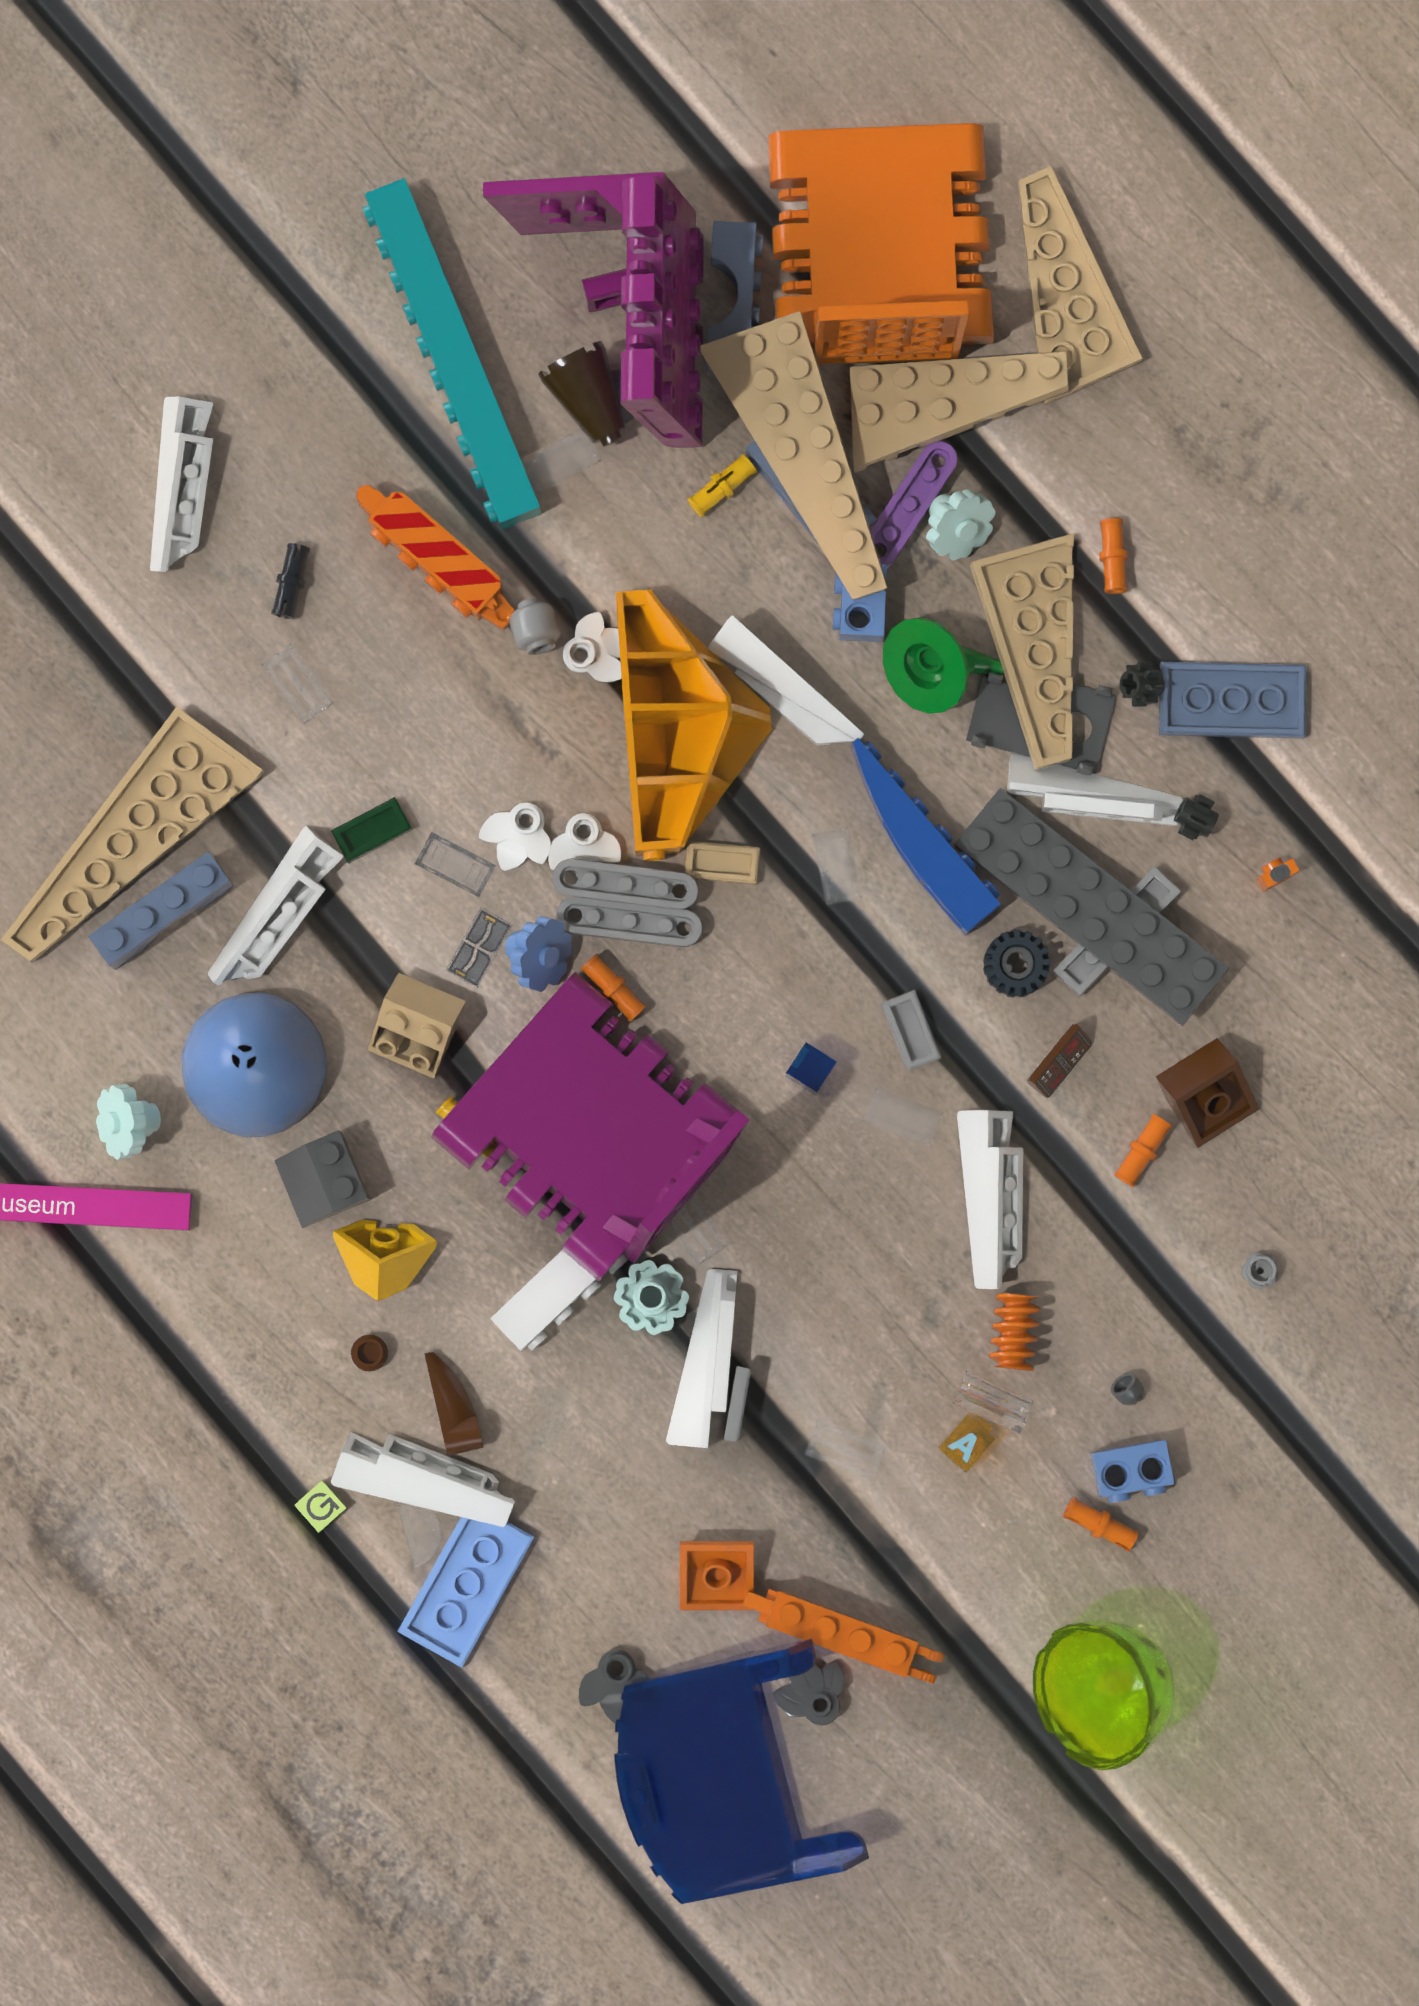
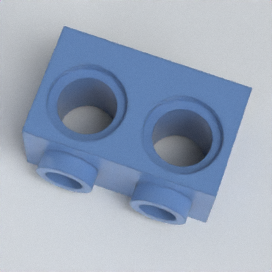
M881 564L887 580V564ZM835 572L834 594H841V608H834L833 630H840L839 640L883 642L886 590L854 601ZM855 612H862L868 617L869 623L863 628H855L850 624L849 616Z
M1157 1440L1090 1453L1098 1497H1108L1109 1503L1129 1500V1492L1144 1490L1145 1496L1166 1493V1485L1175 1484L1166 1440ZM1148 1458H1154L1160 1464L1159 1475L1151 1480L1145 1478L1141 1471L1143 1462ZM1112 1465H1118L1124 1471V1480L1118 1486L1109 1485L1105 1479V1472Z

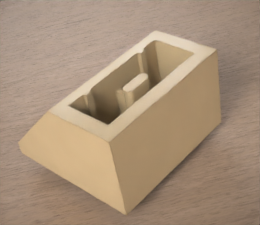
M398 973L384 997L367 1050L431 1078H435L457 1029L466 1001Z

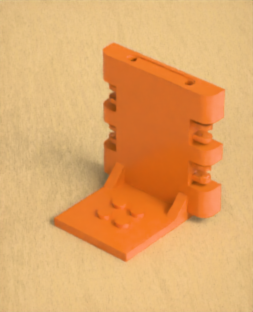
M975 123L787 130L774 132L768 136L770 189L788 188L778 191V200L807 201V210H786L779 213V222L785 224L772 228L773 260H784L781 262V270L788 273L810 272V280L788 281L782 284V292L786 294L809 295H789L777 298L775 300L776 319L799 311L803 314L818 365L958 359L961 345L993 344L992 290L987 288H966L983 285L984 276L980 274H956V266H973L983 262V254L979 252L989 251L990 247L988 218L976 216L981 214L980 205L975 203L953 204L952 195H973L980 192L979 183L974 181L985 180L984 126Z

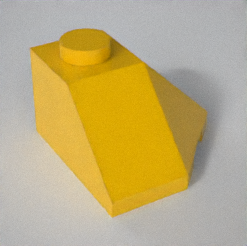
M362 1219L333 1231L334 1241L354 1285L376 1301L386 1299L391 1295L406 1290L437 1247V1240L416 1225L399 1223L398 1229L377 1227V1221Z

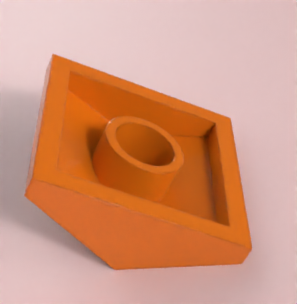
M680 1541V1610H753L743 1606L747 1591L754 1593V1541Z

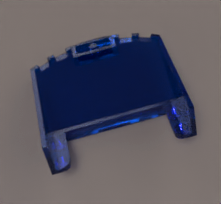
M812 1638L759 1651L746 1652L624 1686L621 1696L623 1700L620 1718L616 1719L615 1732H618V1753L614 1754L616 1779L622 1807L637 1846H643L653 1864L650 1866L656 1877L661 1876L674 1891L671 1895L680 1904L844 1872L869 1859L865 1841L858 1833L852 1830L802 1839L762 1683L808 1672L814 1666L816 1653Z

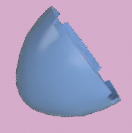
M262 992L234 995L224 998L208 1008L191 1027L181 1055L183 1083L187 1096L196 1110L211 1125L228 1133L246 1138L266 1137L284 1132L300 1122L316 1104L327 1074L325 1047L321 1034L312 1020L292 1002ZM247 1045L252 1047V1050L244 1053L238 1047ZM233 1054L240 1059L238 1068L232 1062ZM256 1057L255 1064L248 1069L247 1060Z

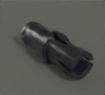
M295 543L287 544L282 574H278L276 579L279 586L274 606L271 610L272 615L281 617L284 603H287L284 612L285 619H294L299 590L303 589L305 585V580L302 578L308 554L310 553V548L301 545L298 558L295 559L297 544Z

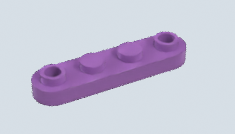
M937 441L924 448L872 527L871 534L875 546H882L886 550V554L883 557H879L881 564H887V567L894 563L929 510L931 503L939 495L954 472L957 464V455L953 447L948 443ZM934 457H941L944 459L945 465L937 468L933 466L931 460Z

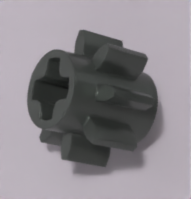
M1138 662L1137 665H1127V671L1120 678L1122 697L1132 698L1133 707H1146L1148 703H1158L1157 697L1162 694L1165 686L1164 678L1161 674L1162 671L1152 670V662Z
M1201 794L1196 795L1194 800L1185 797L1174 817V821L1181 825L1178 833L1192 841L1197 839L1199 834L1207 838L1219 817V813L1211 810L1215 801Z

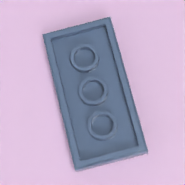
M1160 663L1165 686L1162 694L1159 696V736L1305 738L1306 665Z

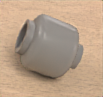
M537 598L520 602L517 605L518 609L509 618V624L517 647L520 650L527 651L529 655L543 654L555 648V642L560 638L561 630L552 605L539 603Z

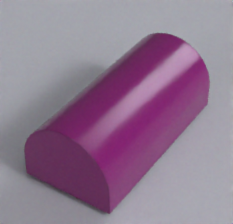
M626 268L581 279L589 312L592 313L621 305V278L626 276Z

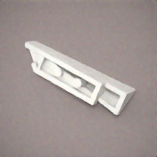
M180 396L165 397L150 563L151 571H168L170 565L198 547L213 438L204 437L213 407L212 402Z
M731 615L707 647L711 653L736 667L735 675L816 746L853 742L857 738L861 741L864 739V733L734 616Z
M1013 753L1010 756L1007 794L1043 798L1041 812L1181 826L1174 821L1175 814L1183 801L1179 796L1092 773L1091 775H1083L1078 773L1077 769L1058 764L1035 770L1031 757Z
M305 826L208 971V976L216 985H222L223 981L241 977L246 979L261 977L325 891V888L318 882L343 858V855L309 827Z
M965 1110L958 1111L957 1113L974 1285L977 1289H1001L1003 1287L1002 1276L1008 1268L1016 1267L1022 1259L1023 1148L1009 1147L1013 1111Z
M709 1269L707 1271L666 1442L670 1445L708 1448L711 1411L726 1412L737 1271Z
M350 1432L331 1480V1484L336 1487L504 1527L507 1524L515 1503L513 1498L505 1497L497 1491L499 1481L492 1473L391 1434L388 1435L384 1446L381 1447Z

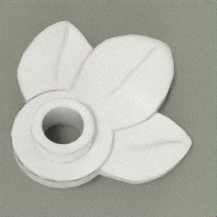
M600 612L584 616L576 625L575 638L569 640L563 649L565 665L576 673L588 672L598 682L608 683L622 679L621 663L618 660L620 658L618 629L604 628V621ZM580 649L588 653L587 659L582 662L574 658L575 652Z
M528 802L516 805L510 813H494L486 820L479 832V839L498 844L497 859L503 871L519 867L525 862L527 857L543 865L548 858L551 846L550 838L543 830L545 823L543 812L538 806ZM524 815H530L533 818V824L528 828L520 825V819Z
M581 813L573 816L567 823L565 833L552 841L549 849L548 863L551 870H554L561 861L567 859L618 863L621 859L620 845L612 834L602 830L600 822L594 816ZM580 826H587L590 829L591 834L588 838L582 839L577 835L576 831ZM572 871V873L574 874V876H575L576 879L578 880V875H577V873H576L575 871Z

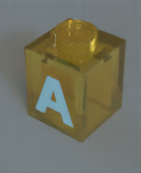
M965 1414L938 1445L937 1449L967 1473L995 1440L989 1434L993 1427L978 1414L973 1419L968 1414Z

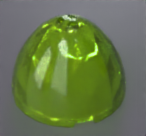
M1092 1620L1077 1622L1055 1630L1045 1647L1038 1652L1033 1670V1695L1045 1730L1048 1734H1055L1059 1741L1067 1748L1066 1755L1086 1767L1097 1770H1111L1135 1761L1154 1744L1170 1720L1175 1698V1681L1167 1657L1160 1647L1148 1636L1126 1624L1114 1621Z

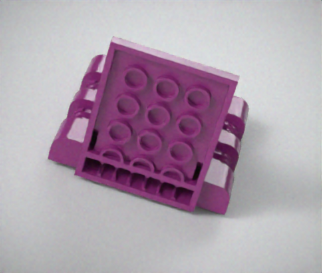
M664 172L483 182V197L520 235L622 230V233L627 238L626 276L621 278V307L626 311V350L621 352L620 403L663 445L673 448L703 447V399L696 393L700 391V374L698 370H695V357L700 356L701 345H703V327L698 322L701 318L700 301L695 298L696 285L703 283L704 235L699 227L696 226V211Z
M574 972L441 1121L432 1133L431 1138L468 1170L494 1143L497 1148L481 1166L486 1172L493 1169L504 1154L515 1161L501 1175L499 1183L504 1187L512 1181L522 1168L526 1171L508 1193L505 1202L526 1219L550 1191L553 1196L537 1215L543 1220L550 1217L560 1202H563L570 1208L571 1211L558 1222L555 1229L560 1235L568 1229L578 1216L584 1220L564 1243L561 1250L595 1279L600 1281L622 1254L633 1263L638 1260L727 1157L748 1124L749 1119L706 1082L699 1087L684 1106L678 1101L694 1082L687 1077L679 1083L672 1095L666 1092L661 1086L672 1077L676 1069L671 1062L653 1081L650 1078L651 1074L665 1060L669 1051L648 1034L626 1058L623 1053L637 1038L638 1034L631 1030L622 1037L616 1047L612 1046L605 1039L619 1026L621 1020L615 1015L597 1033L594 1030L595 1026L609 1012L613 1003L578 973Z

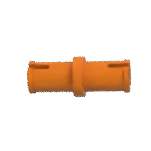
M1103 519L1100 522L1102 552L1099 553V560L1104 566V593H1125L1128 591L1125 569L1128 551L1124 550L1123 519Z
M597 953L580 968L603 992L602 995L607 999L609 998L628 1018L629 1022L647 1007L624 984L626 979L622 975L618 977L602 961Z
M1152 1114L1151 1119L1138 1139L1131 1141L1129 1145L1131 1150L1117 1172L1114 1173V1176L1134 1188L1136 1181L1149 1161L1154 1162L1156 1159V1150L1173 1126L1159 1116Z
M1074 1496L1067 1504L1063 1513V1518L1069 1519L1091 1531L1090 1535L1094 1538L1102 1537L1123 1548L1126 1552L1131 1550L1139 1534V1531L1133 1530L1111 1518V1513L1103 1510L1100 1512L1077 1500Z

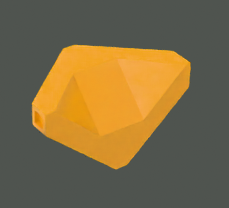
M652 589L615 592L636 856H643L644 861H660L665 859V854L680 853L687 841H689L771 732L770 707L665 608Z

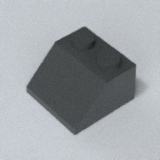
M340 1130L304 1144L274 1160L302 1228L370 1201L345 1137Z

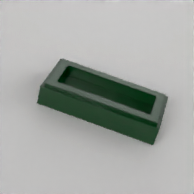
M393 797L334 828L331 832L347 863L350 864L412 831V828L397 799Z

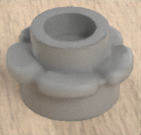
M1262 1253L1250 1255L1247 1258L1248 1262L1242 1267L1243 1278L1248 1280L1249 1285L1256 1289H1263L1266 1285L1274 1284L1278 1277L1276 1260L1272 1256H1264ZM1262 1267L1264 1270L1263 1274H1258L1257 1268Z

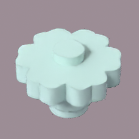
M965 489L962 492L957 491L952 495L942 494L936 497L929 507L930 518L928 522L932 528L928 531L926 539L930 547L939 556L947 555L953 561L968 557L973 547L982 546L993 530L990 521L994 518L996 512L992 507L991 501L982 493L975 494L971 489Z
M127 1084L112 1085L110 1089L102 1090L101 1097L97 1101L100 1114L97 1116L96 1124L100 1140L106 1142L107 1153L117 1160L131 1158L132 1155L140 1154L146 1142V1137L158 1131L160 1127L161 1116L158 1107L154 1103H148L145 1100L137 1101L135 1089Z
M651 1260L630 1266L629 1277L620 1278L617 1281V1290L614 1294V1301L618 1305L623 1306L619 1313L620 1319L628 1324L633 1331L642 1330L644 1327L651 1335H657L662 1331H670L674 1326L673 1318H680L685 1315L686 1304L689 1300L688 1293L680 1289L683 1283L682 1275L676 1272L669 1264L661 1265L657 1269L656 1264Z

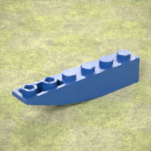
M857 738L853 741L851 748L864 786L879 820L897 852L915 878L966 936L999 908L1000 903L997 900L1000 896L999 892L987 879L981 882L973 872L976 869L975 864L963 851L958 855L949 843L953 839L940 824L934 827L928 820L926 815L929 811L916 796L910 799L902 788L905 786L902 778L893 769H890L888 772L879 762L882 756L869 741L863 744Z

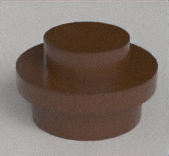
M364 1335L354 1342L351 1349V1358L359 1369L369 1372L376 1371L386 1363L388 1348L380 1337Z

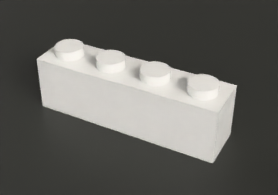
M562 1250L490 1319L520 1351H523L526 1347L533 1351L548 1337L543 1331L551 1323L555 1322L558 1326L562 1324L574 1312L570 1305L580 1296L587 1300L601 1284ZM622 1254L609 1269V1273L613 1275L628 1259Z

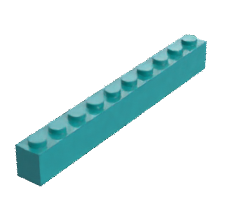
M405 178L364 193L368 205L362 207L369 227L377 226L381 238L375 241L382 259L390 258L394 271L389 272V276L396 293L403 291L408 303L402 305L409 325L417 324L421 336L415 338L423 358L430 356L435 369L430 370L429 373L436 390L444 389L448 402L443 403V407L450 424L458 423L462 435L457 436L456 439L463 456L471 455L475 468L470 469V473L477 490L485 489L489 501L484 502L483 505L490 522L498 521L501 530L541 515L536 495Z

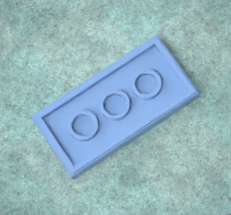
M461 1517L397 1632L462 1668L532 1543L534 1536L509 1522L504 1527Z

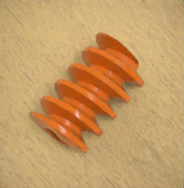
M1009 1293L995 1295V1299L1005 1304V1307L994 1309L993 1314L1003 1319L1002 1322L992 1324V1329L1002 1334L990 1340L991 1344L1000 1348V1351L989 1353V1358L998 1363V1366L994 1367L1034 1371V1366L1025 1362V1358L1036 1356V1351L1026 1347V1344L1035 1342L1038 1338L1029 1333L1028 1329L1039 1326L1038 1321L1029 1317L1030 1314L1041 1311L1039 1306L1031 1303L1032 1299L1039 1297Z

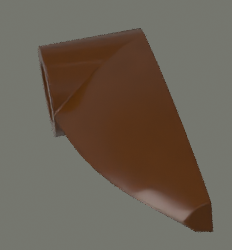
M434 1352L424 1353L447 1456L484 1448L476 1413L462 1383L450 1367Z

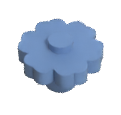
M539 916L535 923H525L521 931H515L508 937L505 944V952L508 958H510L511 973L519 976L518 982L520 986L542 992L548 984L553 986L558 984L561 977L566 973L567 963L565 960L571 956L573 949L571 944L572 936L570 933L564 932V923L545 916Z

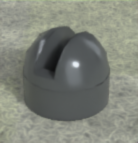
M1125 1373L1114 1381L1111 1386V1393L1123 1405L1137 1404L1136 1399L1138 1397L1142 1398L1144 1388L1133 1373Z

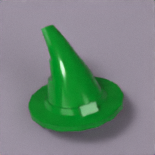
M924 617L903 620L890 630L883 644L882 663L887 681L901 700L911 708L928 714L946 712L958 704L968 688V677L971 674L989 675V672L1004 674L1000 661L960 645L954 634L943 625Z

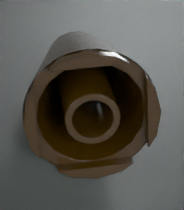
M602 341L592 343L596 350L586 352L584 347L547 366L551 372L550 374L540 371L538 376L593 444L601 442L602 446L606 447L622 438L620 431L626 427L606 348Z

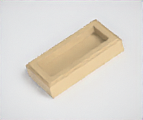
M687 841L684 873L691 876L694 880L757 885L760 847Z

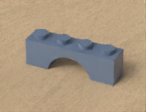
M713 221L711 266L718 268L729 276L736 287L738 299L733 311L727 318L707 327V343L750 329L759 324V305H752L753 292H760L761 270H754L755 256L762 257L763 235H756V223ZM706 362V371H712Z
M208 851L88 937L107 964L116 970L143 951L167 927L187 914L207 906L234 885Z

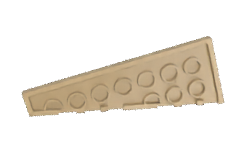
M799 311L701 345V354L851 598L855 601L888 590L889 587L803 314Z
M176 707L1 940L27 960L34 962L254 783L264 771Z

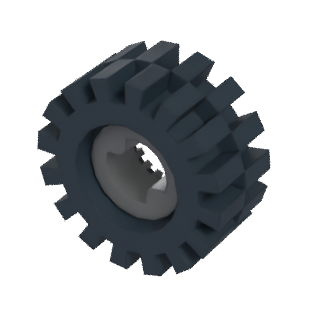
M1020 930L1006 931L999 937H996L987 948L983 959L984 975L988 978L987 982L998 993H1004L1007 997L1012 998L1014 996H1019V998L1025 997L1035 992L1047 978L1049 966L1051 965L1048 956L1049 951L1047 946L1044 947L1042 944L1043 941L1039 937H1034L1033 933L1029 931L1021 932ZM1015 953L1021 954L1022 962L1027 963L1026 970L1019 974L1011 972L1012 966L1007 964V958Z

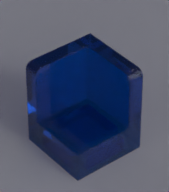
M805 1042L787 1070L785 1077L816 1096L837 1061Z

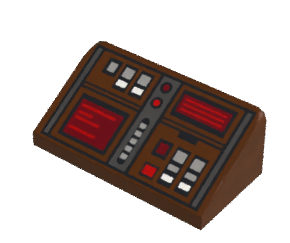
M1072 1024L1027 1079V1083L1045 1098H1049L1092 1045V1041L1080 1026Z

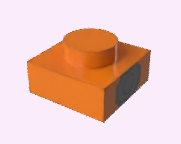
M1281 857L1263 866L1264 874L1256 880L1262 891L1265 892L1296 875L1300 870L1293 858L1283 863Z

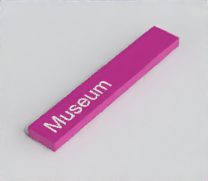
M0 1183V1221L190 1231L192 1194Z

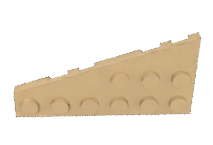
M1052 166L1018 181L1037 353H1067L1069 391L1043 400V406L1136 365L1143 359Z
M1052 352L850 367L854 473L867 469L866 466L883 459L886 462L898 457L897 454L917 446L922 448L971 429L974 424L990 418L994 420L1005 416V412L1023 405L1031 406L1069 391L1067 353Z
M1074 533L972 561L970 564L1035 770L1072 759L1071 692L1073 691V677H1071V659L1073 658L1072 580L1074 579V565H1072V547L1074 546Z

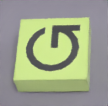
M323 1480L295 1504V1507L318 1533L347 1508Z

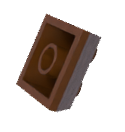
M1218 1038L1156 1076L1167 1102L1197 1148L1259 1110L1238 1061Z

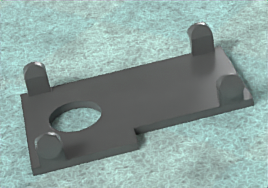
M989 672L988 677L982 676L966 741L971 742L972 746L978 748L989 746L1031 757L1006 681H1002L1004 675ZM1073 684L1071 713L1080 712L1086 715L1091 722L1092 731L1089 738L1084 742L1072 743V759L1059 763V765L1077 769V772L1083 775L1097 773L1116 695L1112 694L1113 688L1099 685L1098 689L1095 690Z

